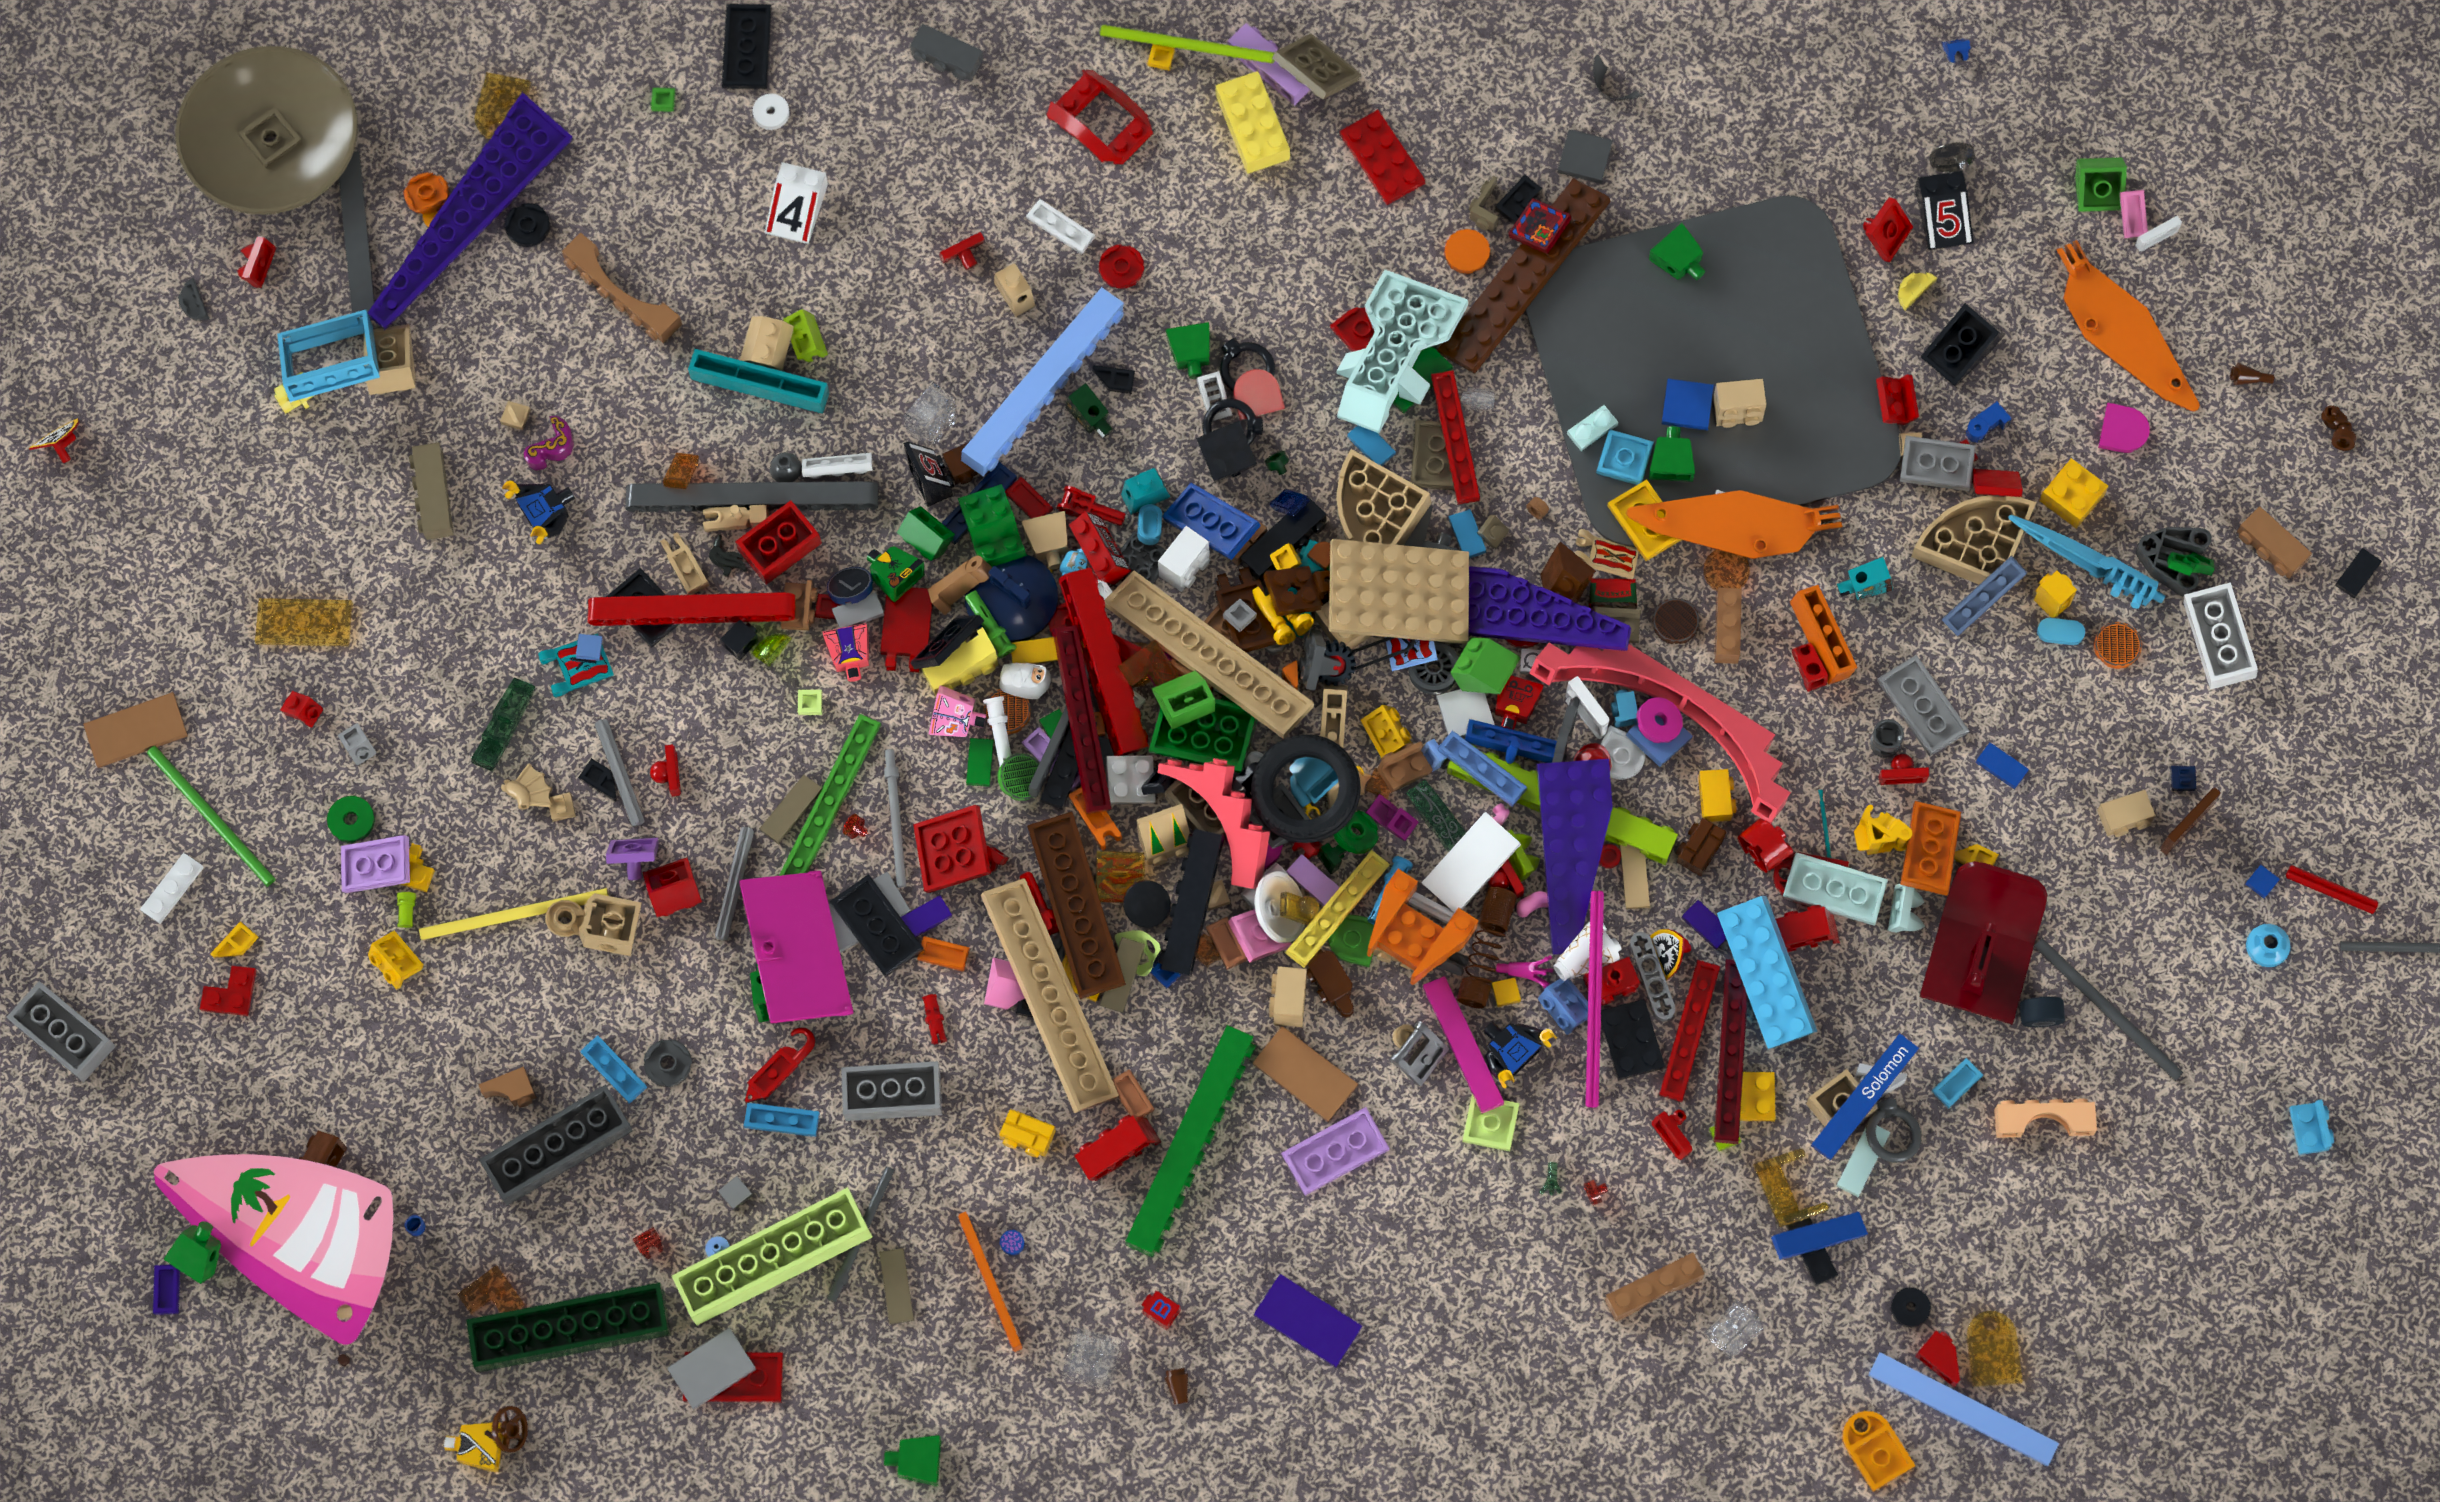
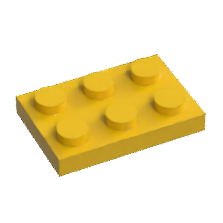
M1647 479L1607 504L1645 561L1650 560L1681 541L1677 538L1655 533L1627 516L1626 511L1630 507L1662 502ZM1657 511V515L1660 518H1664V513Z

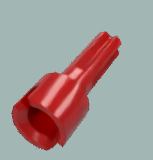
M1030 871L1020 875V880L1025 878L1049 935L1057 933L1059 929L1053 910L1048 909L1033 874Z

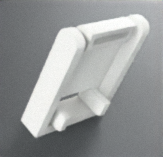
M1577 676L1568 682L1565 695L1567 699L1565 702L1569 705L1570 700L1577 696L1580 699L1577 709L1578 714L1594 736L1602 739L1607 732L1609 717Z

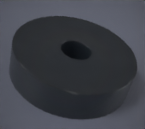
M1908 1287L1898 1291L1891 1302L1893 1318L1904 1327L1914 1328L1922 1325L1931 1312L1928 1296L1917 1288ZM1913 1304L1915 1311H1908L1906 1305Z

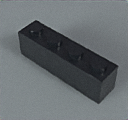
M1306 496L1240 556V564L1244 568L1248 567L1250 574L1256 580L1260 579L1262 582L1266 571L1276 570L1269 555L1287 543L1292 544L1295 550L1297 548L1302 549L1303 545L1306 546L1309 543L1311 535L1314 533L1319 534L1326 527L1327 514Z

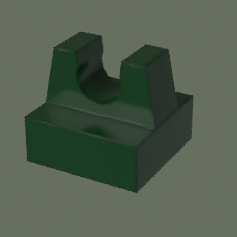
M1328 842L1320 848L1317 857L1328 872L1333 874L1339 870L1342 863L1341 859L1345 857L1344 854L1347 851L1339 845L1332 848Z

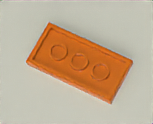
M1918 801L1914 802L1909 827L1912 830V836L1907 841L1900 885L1948 895L1961 818L1960 811Z

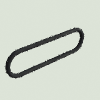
M1386 637L1351 650V652L1356 653L1394 638ZM1412 639L1409 647L1354 667L1355 671L1409 651L1414 646L1415 639Z

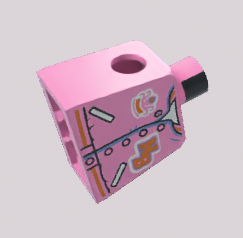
M940 685L929 734L966 737L970 725L984 728L986 714L973 711L974 698Z

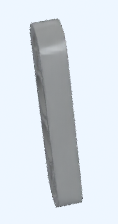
M1637 932L1633 934L1630 940V949L1655 1018L1662 1022L1668 1021L1674 1016L1675 1012L1672 996L1650 936L1645 932ZM1637 938L1647 942L1644 945L1645 953L1650 951L1651 954H1645L1638 958L1642 951L1640 946L1634 945L1637 943ZM1645 960L1653 961L1655 969L1650 972L1643 970L1642 962ZM1653 982H1659L1663 986V991L1659 994H1654L1650 991L1649 985ZM1665 995L1667 996V998H1663V1003L1666 1008L1670 1007V1010H1668V1015H1664L1663 1012H1658V1010H1660L1661 1007L1659 1000L1654 1002L1653 999H1660Z

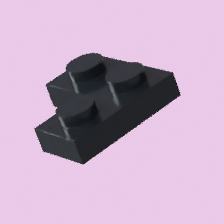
M1524 174L1498 202L1495 210L1512 224H1515L1531 199H1535L1542 192V187Z

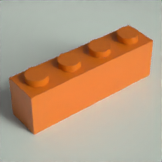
M1819 585L1798 591L1790 601V604L1808 642L1813 645L1828 674V685L1849 678L1858 667Z

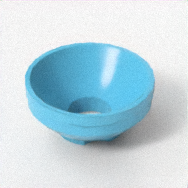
M2263 924L2254 928L2249 933L2246 941V950L2250 958L2255 963L2264 967H2274L2283 963L2288 957L2291 947L2286 932L2273 924ZM2266 936L2275 937L2278 943L2277 947H2266L2264 938Z

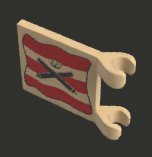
M1585 529L1579 530L1578 536L1585 539L1577 538V546L1586 547L1592 545L1590 557L1582 551H1575L1574 553L1593 569L1633 579L1639 553L1637 548L1595 537Z

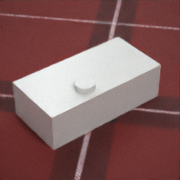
M2231 582L2185 594L2184 607L2210 689L2256 678L2258 668Z

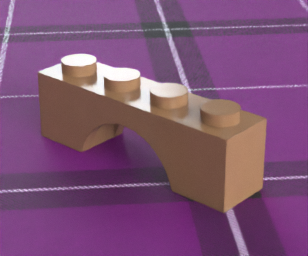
M1693 1252L1607 1294L1605 1302L1615 1322L1666 1294L1682 1290L1702 1280L1705 1273Z

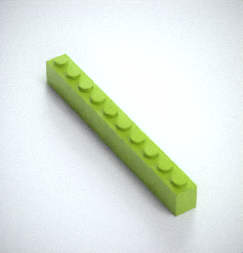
M1482 752L1527 786V790L1516 803L1540 812L1537 771L1530 770L1529 772L1522 769L1516 762L1508 764L1492 752ZM1450 760L1447 774L1490 791ZM1612 807L1605 840L1618 846L1631 845L1640 849V853L1645 855L1646 858L1666 866L1677 841L1678 834L1674 833L1675 831L1668 826L1662 825L1660 827L1653 824V821L1647 817L1640 816L1638 818L1631 815V812L1625 808Z

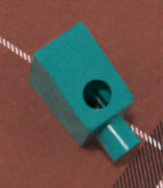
M1155 468L1127 479L1124 482L1121 493L1131 515L1139 512L1140 508L1145 505H1154L1171 497Z

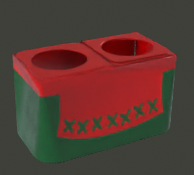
M1592 578L1589 589V608H1591V603L1631 602L1635 603L1637 609L1636 579Z

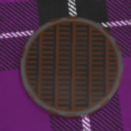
M1672 598L1658 605L1654 611L1652 623L1654 632L1661 640L1669 644H1683L1694 637L1698 631L1700 619L1698 611L1691 603L1685 599Z

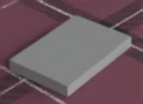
M1906 436L1900 482L1970 491L1976 445Z
M730 1327L667 1367L693 1410L756 1370Z

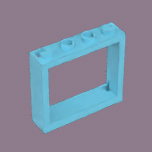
M367 310L277 334L282 381L290 402L380 377L374 330ZM365 333L368 356L294 376L291 353Z

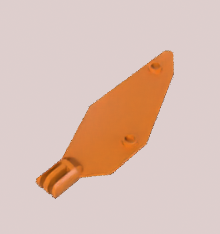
M2077 240L2073 241V246L2070 243L2066 244L2065 251L2062 247L2058 248L2057 252L2069 273L2063 299L2084 338L2161 398L2190 411H2197L2200 404L2147 307L2090 264ZM2176 381L2180 386L2174 387L2171 383Z
M1742 490L1634 506L1626 511L1630 519L1655 533L1751 559L1799 552L1814 532L1843 527L1842 522L1821 525L1823 522L1841 518L1840 513L1819 514L1836 511L1839 509V505L1811 509ZM1657 511H1662L1664 518H1660L1657 515Z

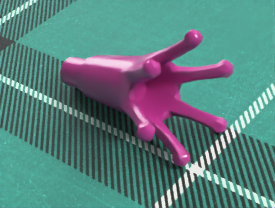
M1550 955L1534 962L1497 963L1496 972L1527 978L1546 988L1551 984L1538 977L1537 974L1546 975V972L1553 973V969L1538 968V965L1551 960L1552 956Z

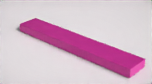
M1444 976L1424 984V992L1481 1114L1504 1105L1502 1096L1446 977Z

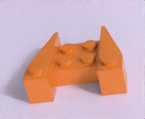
M1397 869L1385 886L1369 942L1367 956L1370 957L1377 947L1414 970L1410 984L1414 985L1435 967L1444 963L1454 953L1463 949L1476 931L1479 920L1458 907L1445 928H1442L1407 905L1417 890L1418 881L1402 870Z

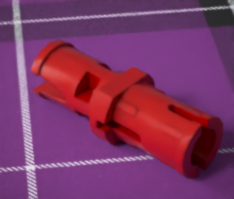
M926 995L922 999L926 1012L925 1022L929 1025L931 1042L934 1045L939 1044L937 1034H939L941 1043L947 1041L942 1023L944 1016L940 1013L937 995Z

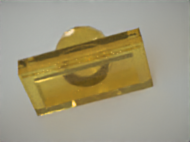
M1289 892L1280 894L1281 917L1308 926L1318 914L1319 902L1314 897H1301Z

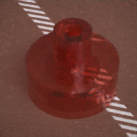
M857 814L851 815L844 824L843 834L851 839H855L858 835L865 837L868 829L864 827V818Z
M1594 1180L1584 1183V1189L1591 1205L1594 1206L1602 1203L1601 1195L1608 1192L1606 1184L1603 1183L1597 1186Z

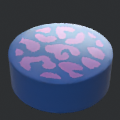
M1008 1230L1000 1238L1001 1249L1007 1255H1017L1024 1248V1238L1016 1230Z

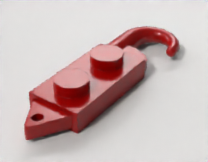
M800 1027L790 1033L791 1036L799 1033L804 1034L807 1037L806 1044L799 1051L792 1047L780 1048L747 1082L749 1086L745 1097L746 1104L760 1099L766 1100L808 1056L815 1046V1036L811 1030Z

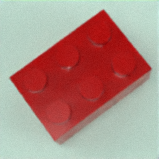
M791 500L735 541L739 553L766 585L822 544L819 533Z

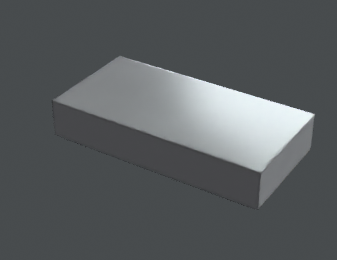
M876 592L869 594L858 603L851 604V602L845 603L846 605L832 608L839 628L863 624L884 616Z

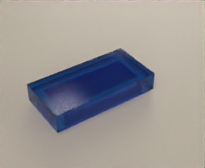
M1284 489L1269 505L1275 511L1294 516L1310 500L1305 494Z

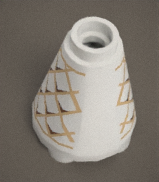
M1590 922L1585 925L1557 959V963L1553 965L1555 972L1563 981L1571 980L1589 972ZM1604 923L1602 967L1620 959L1618 952L1622 949L1615 938L1611 939L1608 936Z

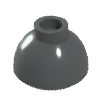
M782 452L771 460L770 474L775 481L794 482L799 478L802 472V464L796 455Z

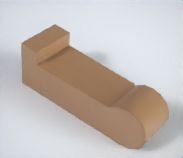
M979 555L967 560L928 589L932 604L946 615L952 610L951 605L977 584L985 582L989 578L988 572L992 566Z

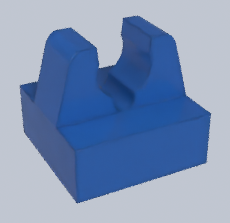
M1962 38L1942 42L1943 50L1949 62L1955 63L1957 51L1961 54L1963 61L1968 59L1969 49H1971L1970 40Z

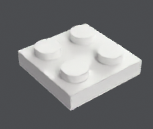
M1153 755L1106 756L1104 758L1105 775L1111 804H1153L1156 802L1155 794L1143 795L1141 790L1142 785L1154 772Z

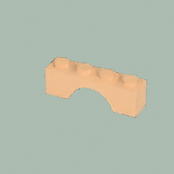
M2053 1099L2049 1103H2039V1100H2027L2025 1104H2015V1101L2006 1100L2001 1101L1994 1109L1996 1138L2021 1137L2025 1127L2031 1121L2038 1118L2056 1120L2066 1129L2069 1136H2094L2097 1131L2095 1102H2088V1099H2075L2069 1103H2064L2062 1099Z

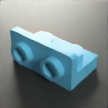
M2323 1100L2289 1107L2299 1155L2328 1151L2334 1143V1135L2332 1129H2328L2329 1111L2327 1106L2323 1105Z

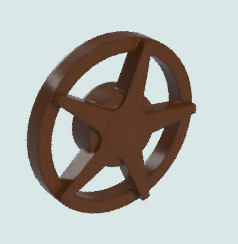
M515 1406L500 1408L493 1419L491 1433L495 1444L503 1452L513 1453L519 1451L527 1439L528 1424L526 1417ZM512 1410L517 1415L513 1419H509L506 1411ZM500 1418H501V1419H502V1424H501V1427L498 1428L499 1421H500ZM519 1420L521 1421V1426H522V1434H521V1436L519 1435V1431H520V1427H519V1424H518V1421H519ZM499 1433L503 1436V1443L500 1440ZM510 1439L519 1441L515 1447L509 1448Z

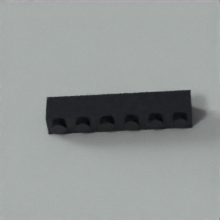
M1194 829V833L1188 836L1186 847L1190 848L1189 854L1182 861L1181 871H1184L1182 881L1178 880L1175 894H1178L1177 904L1173 903L1171 907L1170 917L1173 918L1171 927L1166 929L1164 941L1168 942L1166 950L1161 951L1159 964L1162 965L1161 969L1164 971L1192 977L1225 837L1223 835Z

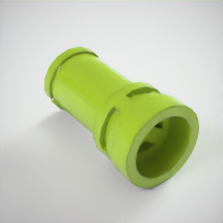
M397 893V906H399L397 926L400 928L413 927V907H415L416 893Z

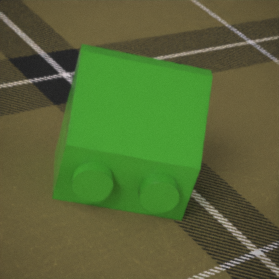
M2122 157L2076 159L2075 180L2079 212L2121 210L2119 193L2126 191L2127 166Z
M1470 637L1450 673L1464 692L1501 694L1520 657L1491 639Z

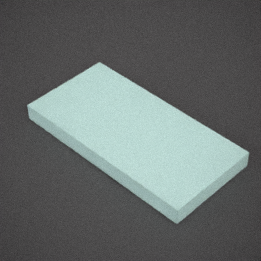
M1796 852L1782 898L1806 906L1821 905V907L1824 906L1833 914L1875 926L1888 879Z

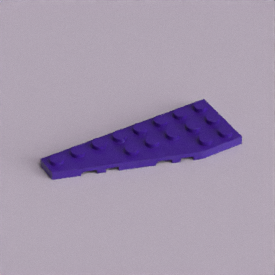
M1609 759L1537 764L1552 955L1562 954L1584 926L1613 807Z

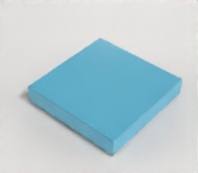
M1609 429L1596 474L1635 485L1640 484L1644 478L1654 441Z

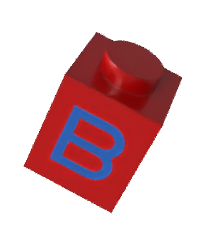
M1157 1290L1153 1295L1148 1294L1141 1305L1144 1307L1142 1310L1143 1315L1165 1330L1170 1328L1181 1312V1306Z

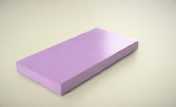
M1365 1107L1287 1149L1281 1155L1303 1194L1306 1196L1387 1152L1390 1148Z

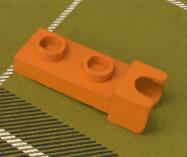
M1082 787L1068 794L1070 801L1102 851L1106 849V842L1104 840L1106 836L1111 835L1116 841L1122 840L1121 832L1107 811L1087 814Z

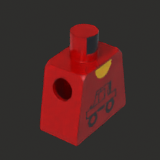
M1511 675L1501 694L1497 695L1495 715L1503 717L1500 727L1514 730L1517 722L1527 724L1542 696L1544 685Z

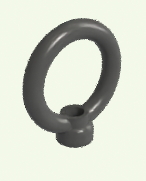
M1896 1099L1878 1102V1110L1871 1115L1866 1126V1138L1870 1148L1878 1157L1888 1162L1899 1163L1911 1159L1918 1152L1922 1141V1133L1917 1120L1907 1110L1898 1107ZM1896 1116L1908 1124L1912 1133V1141L1905 1151L1892 1153L1885 1150L1879 1144L1876 1137V1126L1882 1118Z

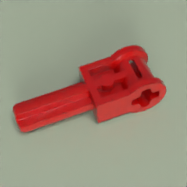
M1072 486L1064 487V496L1061 503L1056 507L1058 511H1065V514L1077 518L1087 511L1119 526H1122L1126 517L1124 512L1095 503V495L1083 492Z

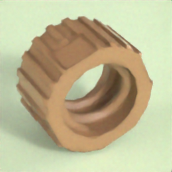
M1534 497L1526 505L1528 512L1539 520L1549 511L1548 505L1538 497Z

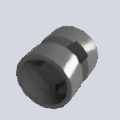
M1891 719L1878 722L1870 739L1872 751L1883 758L1894 756L1899 751L1904 738L1902 726L1897 721Z

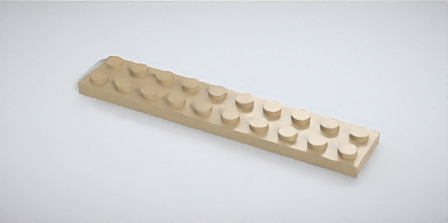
M1133 571L1105 599V607L1189 670L1196 671L1208 684L1284 739L1314 708L1313 701L1136 571Z
M1025 878L984 891L981 894L982 900L1074 1113L1116 1099L1119 1094Z

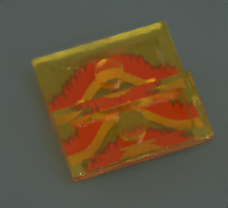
M1097 851L1096 889L1100 902L1123 903L1127 889L1135 882L1144 880V852Z

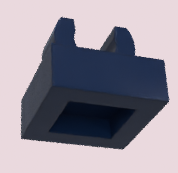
M2171 766V791H2195L2197 789L2195 766Z

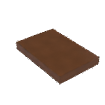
M2212 788L2176 826L2161 846V852L2167 856L2214 806L2221 794L2218 789Z

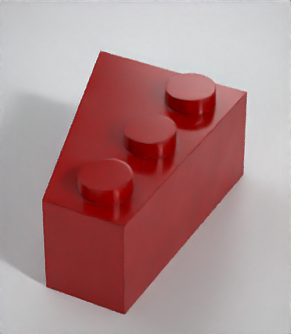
M1813 905L1808 907L1807 911L1800 913L1798 911H1790L1785 913L1784 917L1776 919L1788 952L1796 951V948L1810 945L1811 948L1818 947L1819 942L1832 940L1833 944L1840 943L1834 915L1824 906Z
M1127 1115L1118 1121L1119 1125L1115 1128H1108L1098 1135L1099 1139L1095 1142H1087L1079 1148L1080 1152L1074 1156L1088 1180H1099L1121 1167L1122 1163L1133 1155L1135 1157L1141 1155V1150L1149 1144L1154 1143L1156 1146L1161 1143L1147 1118Z

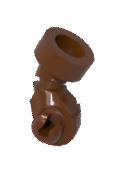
M2330 405L2326 407L2321 414V418L2325 426L2335 429L2331 440L2332 445L2342 451L2353 449L2357 437L2352 432V426L2347 416L2340 411L2338 406Z

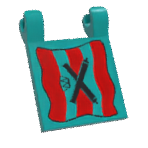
M578 640L538 653L542 665L557 659L566 682L556 683L551 686L552 694L555 698L614 676L603 645L600 661L577 659Z

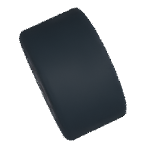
M2035 997L2020 1002L2021 1023L2025 1027H2050L2065 1022L2064 1001L2060 997Z

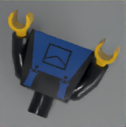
M513 481L505 482L502 489L510 490L506 492L505 497L510 499L514 494L516 495L515 499L518 506L533 528L530 536H538L537 544H541L544 539L560 535L569 517L564 505L575 499L569 487L556 494L551 484H516Z
M1492 1021L1483 1030L1492 1040L1487 1045V1053L1485 1055L1488 1069L1500 1081L1502 1088H1507L1505 1081L1512 1080L1514 1083V1076L1542 1050L1543 1044L1540 1042H1543L1547 1048H1550L1552 1045L1548 1039H1557L1551 1029L1542 1030L1520 1023L1516 1025L1509 1023L1501 1030Z

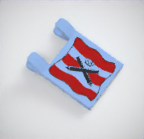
M1394 638L1386 641L1388 655L1409 647L1412 639ZM1415 639V644L1409 651L1391 657L1389 660L1391 670L1396 671L1435 661L1438 658L1434 641Z

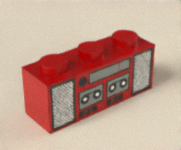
M1085 511L1069 524L1100 581L1115 585L1131 571L1101 516Z

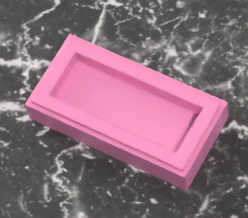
M2144 190L2120 192L2124 238L2139 237L2148 232Z

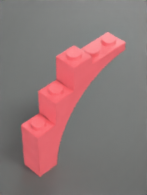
M1213 758V762H1205L1204 765L1190 763L1189 767L1183 766L1182 761L1168 759L1167 763H1159L1157 773L1173 777L1190 786L1208 802L1219 818L1230 847L1232 859L1231 885L1256 889L1264 874L1270 831L1262 830V825L1249 823L1252 798L1245 797L1243 792L1231 791L1235 766L1227 765V760Z

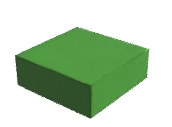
M652 88L651 111L674 112L675 88Z

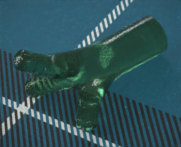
M1556 1162L1548 1163L1547 1179L1539 1191L1541 1195L1548 1188L1549 1195L1551 1196L1554 1195V1189L1558 1194L1562 1193L1557 1181L1558 1163Z

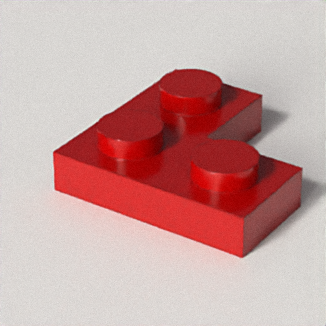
M231 966L228 988L204 986L200 1010L248 1016L257 970L250 967Z

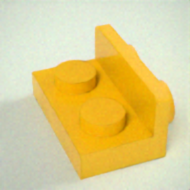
M1381 705L1360 720L1381 758L1387 753L1393 752L1395 754L1401 751V748L1411 743L1412 739L1410 732L1399 721L1401 719L1399 712L1394 707Z
M395 930L373 942L368 953L372 965L378 967L383 973L385 980L392 984L395 989L400 988L405 979L421 971L424 966Z

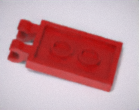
M911 587L896 602H893L886 595L880 649L881 655H887L885 661L886 671H896L897 656H910V672L919 673V669H914L911 661L929 644L933 609L928 592L929 588Z

